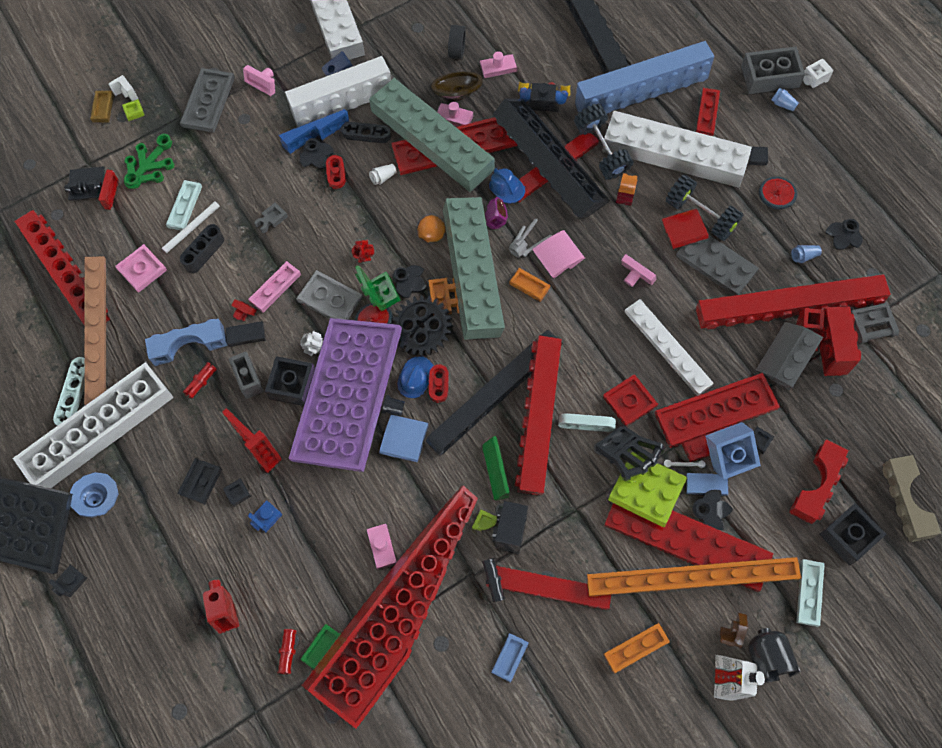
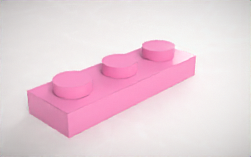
M286 261L248 299L249 302L264 313L301 276L300 271Z

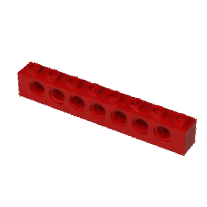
M32 210L14 222L85 326V277L81 278L80 274L82 272L78 266L71 264V261H73L72 257L67 251L63 252L62 249L65 247L59 239H54L56 234L51 227L45 226L48 222L42 214L37 215ZM106 315V322H108L110 319Z

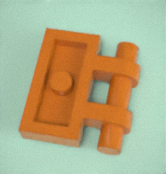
M447 278L429 280L432 302L438 299L439 304L443 303L445 305L444 309L449 310L448 314H452L451 307H456L457 313H459L454 278L453 284H448ZM449 292L455 293V299H450Z

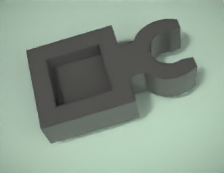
M273 203L262 212L263 218L255 220L254 224L256 227L263 225L260 230L262 233H265L270 225L275 228L288 216L277 203Z

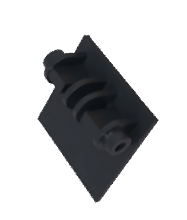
M105 166L70 170L69 183L64 186L65 191L69 192L68 200L99 198L105 177Z

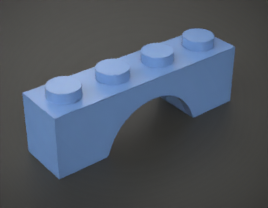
M210 319L201 324H191L183 329H173L168 333L155 334L145 339L148 358L154 366L173 361L177 350L190 342L201 343L209 351L228 346L224 326L219 319Z

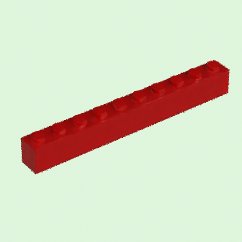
M883 274L699 300L696 312L701 329H715L723 325L731 327L737 323L751 324L758 320L766 322L780 317L787 319L791 316L799 315L804 308L825 310L827 307L862 308L871 304L875 306L884 304L891 293Z

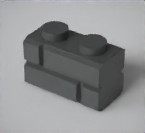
M243 352L229 358L232 370L245 398L248 399L263 393V387L248 353Z

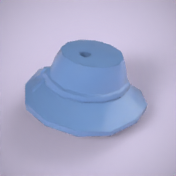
M95 472L83 476L73 484L70 491L73 494L71 508L80 516L92 518L106 514L114 506L119 494L116 482L108 474Z

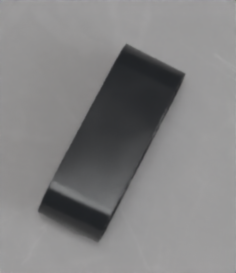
M215 224L206 226L181 254L180 262L188 273L198 272L224 243V236L220 228Z

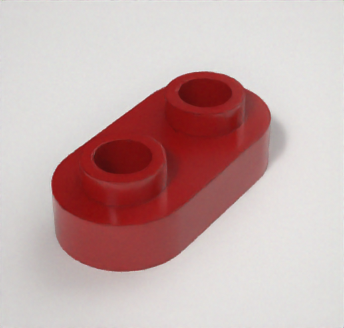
M338 155L330 156L326 160L327 180L330 187L340 189L346 183L344 162Z
M437 364L429 372V396L432 401L441 403L448 398L449 373L444 365ZM437 374L443 375L441 378L436 377ZM437 392H442L441 396H436L435 394Z

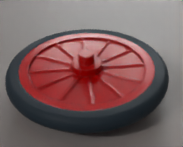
M770 177L761 183L759 196L762 202L770 208L786 209L795 203L797 190L794 184L786 178Z
M370 303L358 311L355 321L392 324L393 314L389 307L381 311L377 305L374 307Z

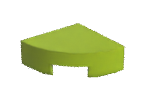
M480 510L472 529L478 531L488 530L497 523V517Z

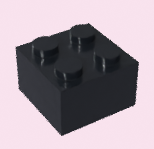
M276 356L265 389L270 400L304 406L315 371L313 363Z
M504 501L503 507L499 506L497 512V523H499V526H494L492 543H495L496 550L514 554L520 553L528 516L527 505Z
M854 503L819 535L850 566L864 556L887 534Z

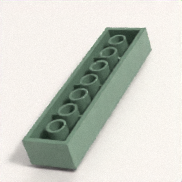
M395 78L369 98L371 111L469 192L494 171V157Z
M446 198L443 215L463 338L466 340L501 337L505 326L482 198Z

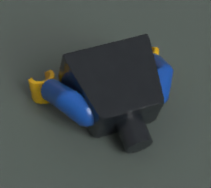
M519 82L518 86L520 99H524L532 110L558 112L559 105L566 102L571 91V85H561L560 91L557 85L546 83H532L529 88V83Z

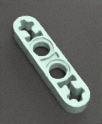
M83 357L75 358L70 364L53 417V421L57 426L62 423L60 421L61 418L66 416L68 419L78 411L85 388V358ZM74 380L80 381L76 388H71V383ZM69 397H73L74 402L71 405L66 406V399H68Z

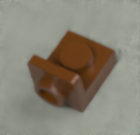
M738 613L736 621H732L731 629L720 628L721 643L731 647L742 648L748 630L746 614Z

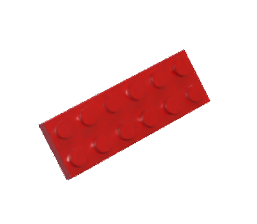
M760 373L655 411V415L670 448L733 424L778 410L780 406L764 374Z

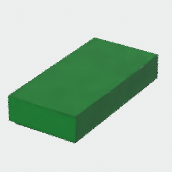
M325 624L300 660L312 669H315L341 634Z

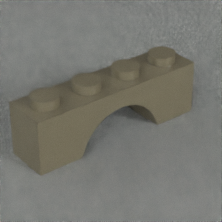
M910 455L888 460L883 464V474L888 479L889 491L895 499L897 505L896 512L902 519L903 532L908 537L909 542L930 539L942 534L935 514L919 508L911 497V483L920 475L914 456Z

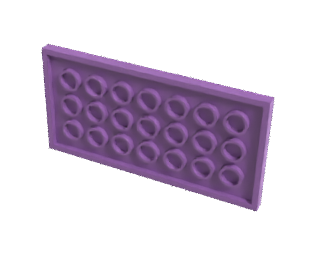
M330 318L290 452V461L364 472L402 330L400 325Z

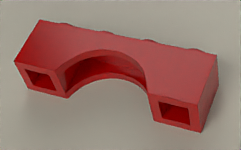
M827 439L820 445L813 463L820 471L821 484L818 489L813 491L802 490L796 496L789 513L810 524L822 519L825 513L823 506L825 502L828 503L833 495V492H831L832 486H836L840 480L841 475L838 473L848 462L849 458L846 455L849 450Z

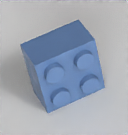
M743 422L706 435L713 470L724 480L761 466L754 431Z

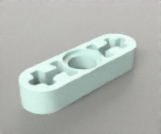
M560 414L558 426L566 429L611 432L615 430L616 420L612 417Z

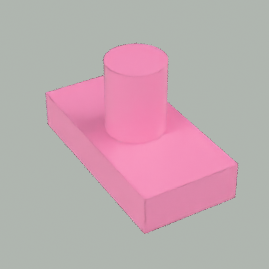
M495 52L493 58L480 61L484 78L517 72L513 54L503 56L502 52Z
M249 65L243 68L244 82L269 96L275 93V81L272 78L274 74L271 69L266 68L260 72Z
M451 102L449 105L441 103L437 111L454 126L469 124L473 118V112L459 108L457 102Z
M625 254L621 260L622 265L631 272L624 279V282L633 287L638 279L642 278L650 285H653L656 281V275Z
M387 524L367 529L377 569L395 565L397 561Z

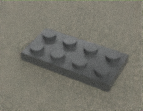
M201 68L180 121L181 126L214 133L235 79L234 74Z
M708 235L709 238L682 246L677 252L676 257L732 295H739L759 270L757 266L710 235Z

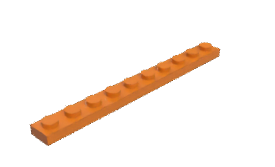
M798 557L587 574L589 596L801 579Z

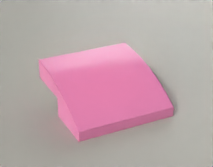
M564 230L532 249L554 279L566 269H572L585 259Z

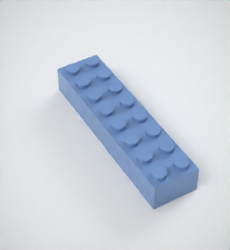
M706 41L579 82L577 83L575 106L578 112H582V109H587V106L599 103L607 114L613 110L625 108L628 105L640 103L643 100L655 98L661 94L673 92L676 89L688 87L697 82H703L708 79L714 55Z

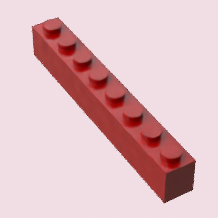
M539 335L536 341L532 343L531 352L534 353V359L530 360L529 371H532V375L527 381V390L530 391L529 397H526L524 409H527V415L523 417L522 428H525L524 436L521 435L519 447H522V455H519L517 460V467H520V472L515 477V487H518L517 492L539 496L544 493L562 339Z

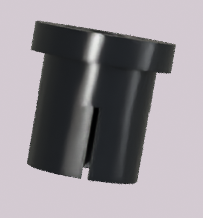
M386 395L382 413L386 414L387 412L401 416L405 401L391 398V395Z

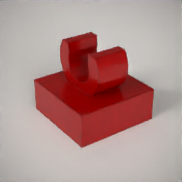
M234 299L231 305L237 308L233 317L245 321L247 314L254 316L257 311L256 308L237 299Z

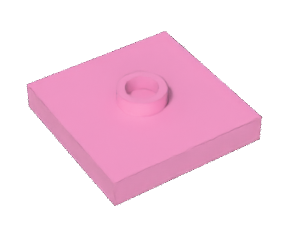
M144 244L115 266L138 293L167 271L166 267Z

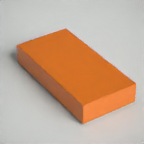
M521 268L516 271L509 281V285L539 302L542 301L550 289L549 284Z

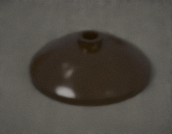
M454 72L435 79L431 84V88L440 97L458 101L475 93L482 86L483 82L482 77L477 73Z

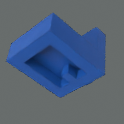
M266 501L253 515L250 513L248 517L252 520L250 524L257 531L262 529L267 532L283 514Z

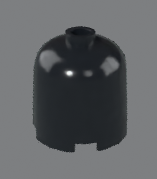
M764 628L758 630V635L749 641L748 648L752 663L757 665V671H761L764 674V683L779 681V676L787 673L789 677H793L801 672L790 642L784 633Z

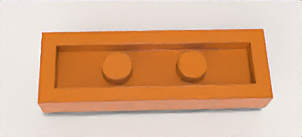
M658 623L603 655L615 674L663 647L670 641Z

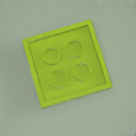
M632 451L631 454H632L633 456H635L636 458H638V459H639L640 461H642V462L645 461L643 458H641L640 456H638L637 454H635V453ZM626 462L625 466L628 470L634 468V466ZM659 463L654 467L648 468V472L644 475L633 476L628 481H624L620 474L608 501L665 527L687 477Z

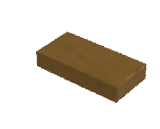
M95 91L90 117L92 122H109L114 98L112 91Z

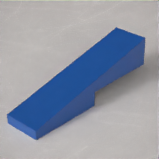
M344 109L280 134L279 138L282 146L291 154L305 145L308 139L316 138L317 136L321 140L325 139L339 130L345 122H350L348 112Z

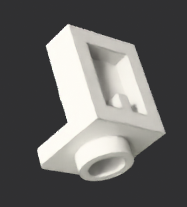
M123 75L108 84L115 96L122 93L125 98L129 97L131 101L138 99L134 89Z

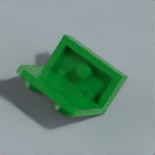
M359 265L355 267L357 270L355 276L359 283L363 284L361 290L366 297L369 295V300L374 307L377 305L383 311L401 301L387 271L370 280Z

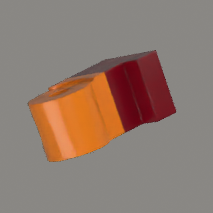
M623 173L616 203L632 206L638 176H629Z

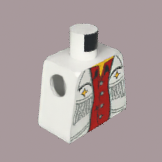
M716 655L714 698L732 701L755 696L757 694V685H762L765 680L764 674L761 671H757V665L743 660Z

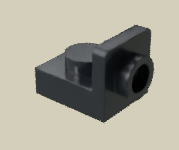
M70 564L56 581L51 579L49 583L53 586L51 590L60 597L65 595L71 598L87 577Z

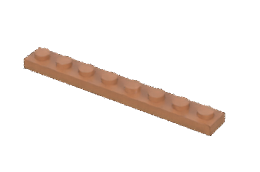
M85 257L84 405H87L106 391L105 257Z

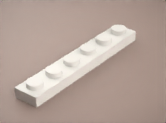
M640 299L625 309L627 316L697 396L713 386L714 383Z

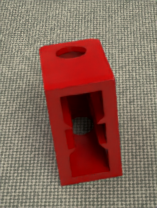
M220 580L210 581L208 583L209 590L202 594L207 622L219 634L239 627V621L230 593L221 586Z

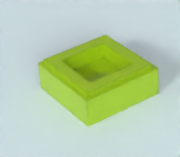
M138 99L122 105L128 121L145 116Z

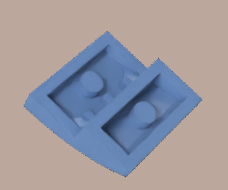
M391 415L381 443L380 454L418 462L428 430V423Z

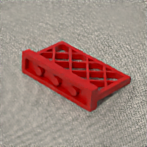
M227 408L222 412L246 442L244 445L267 473L270 472L282 458L267 437L260 430L254 435Z

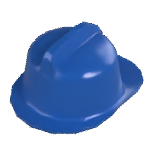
M494 169L489 183L490 190L502 199L504 203L510 204L520 201L525 194L523 183L509 169Z
M418 356L407 361L397 382L398 390L402 395L407 398H417L425 392L429 384V372L433 367L430 360Z

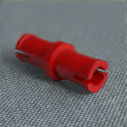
M207 362L202 370L193 376L192 382L183 390V393L193 399L202 386L205 387L207 385V380L217 369L213 365L210 366L211 364Z
M284 629L282 646L278 652L280 660L277 673L289 675L291 674L293 655L296 653L294 645L297 631Z

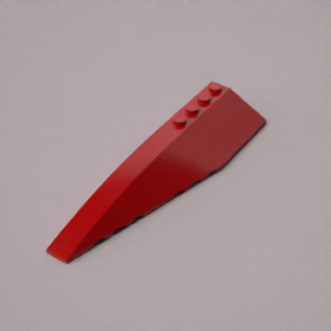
M465 486L459 488L415 539L302 684V687L355 729L358 728L411 654L412 645L418 638L422 622L428 615L429 606L435 599L447 571L446 567L449 560L452 559L455 553L456 544L461 539L463 528L468 522L478 500Z

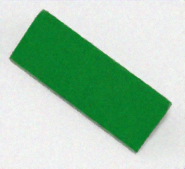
M494 436L486 441L482 448L494 500L509 498V488L498 440Z

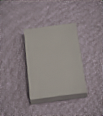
M316 270L296 300L329 319L348 320L362 300L363 295Z

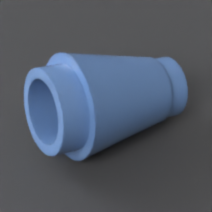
M780 88L771 99L775 105L792 112L799 103L785 89L782 90Z
M797 245L792 249V259L794 262L804 263L820 256L821 248L819 245Z

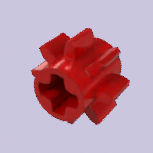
M368 240L356 241V245L352 248L353 257L358 259L359 263L371 261L370 257L374 255L373 245L368 244Z

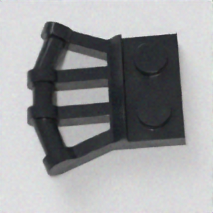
M623 424L596 444V451L609 459L611 464L617 466L624 481L630 480L633 476L647 473L648 468L654 467L658 463L657 460L660 454L665 450V446L662 443L643 438ZM642 447L652 449V454L643 449ZM633 451L635 454L643 458L645 461H640L638 458H636L629 452ZM621 459L630 463L634 468L628 470Z

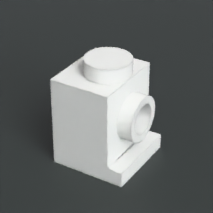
M821 59L806 67L803 81L806 85H811L814 88L823 82H828L834 70L824 59Z

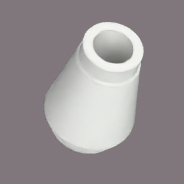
M390 164L373 168L369 172V176L373 184L381 185L396 174L397 171L395 166Z

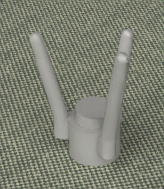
M537 219L533 220L525 232L526 227L522 226L515 240L510 245L509 251L518 258L521 255L526 257L528 253L533 251V248L552 236L549 235L530 248H526L528 245L524 239L538 221Z

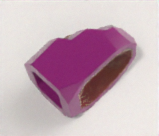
M496 197L490 200L487 205L485 220L486 225L491 229H499L506 224L508 215L503 200Z

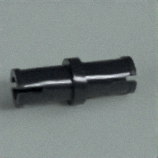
M490 558L482 561L487 578L485 582L489 585L492 601L498 602L506 598L500 582L502 578L498 575L495 559Z

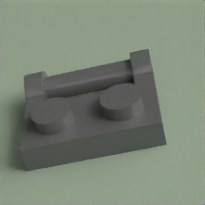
M888 303L851 311V314H854V327L860 344L866 343L871 339L899 335L898 326ZM883 324H887L888 328L872 331L866 333L865 328Z

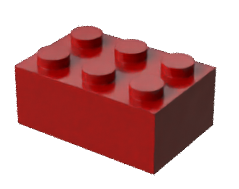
M827 307L824 311L823 330L819 331V335L823 337L819 343L824 376L848 375L861 360V351L857 347L858 334L854 330L855 318L854 314H851L850 307Z

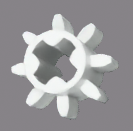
M313 331L312 334L306 333L302 337L301 346L304 349V353L311 356L320 353L323 344L321 334Z

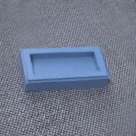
M686 474V494L705 495L710 490H721V496L728 495V478L724 480L718 474Z
M509 633L491 673L511 683L529 642Z

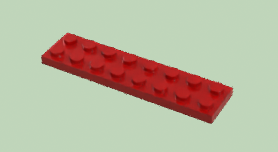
M495 117L456 127L487 153L518 145L507 135V131L496 122L497 119ZM407 140L391 143L400 176L437 166Z
M613 503L604 524L607 528L693 565L772 559L774 554L673 510L665 527H662ZM764 582L740 585L759 593Z

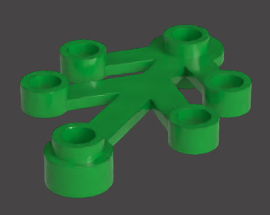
M161 134L157 137L158 146L147 159L146 153L148 149L144 143L136 145L135 149L138 152L140 166L136 172L135 166L137 161L134 156L130 155L125 158L128 173L124 176V184L127 188L136 189L141 183L153 180L156 183H160L164 180L161 171H154L152 174L147 175L143 174L146 171L164 167L166 170L174 168L175 164L171 158L154 162L164 150L171 148L172 140L169 135Z

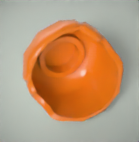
M433 215L424 217L417 228L419 238H423L427 243L439 241L443 238L446 231L445 223L439 217Z

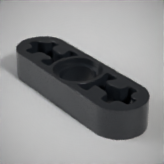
M345 122L341 126L342 135L348 140L387 143L391 139L390 128L386 125ZM370 130L371 133L369 135H363L362 131Z

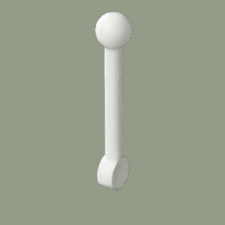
M665 460L663 464L667 468L671 466H698L699 468H704L706 466L704 461L671 462L670 460Z

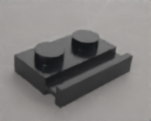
M195 458L177 494L205 505L222 468Z

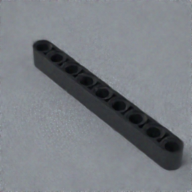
M546 330L540 335L557 338L550 330ZM532 343L428 436L426 443L439 456L449 450L532 374V371H529L530 360L534 359V353L531 352Z

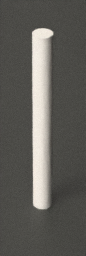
M213 202L163 246L162 250L168 253L220 207L218 203Z

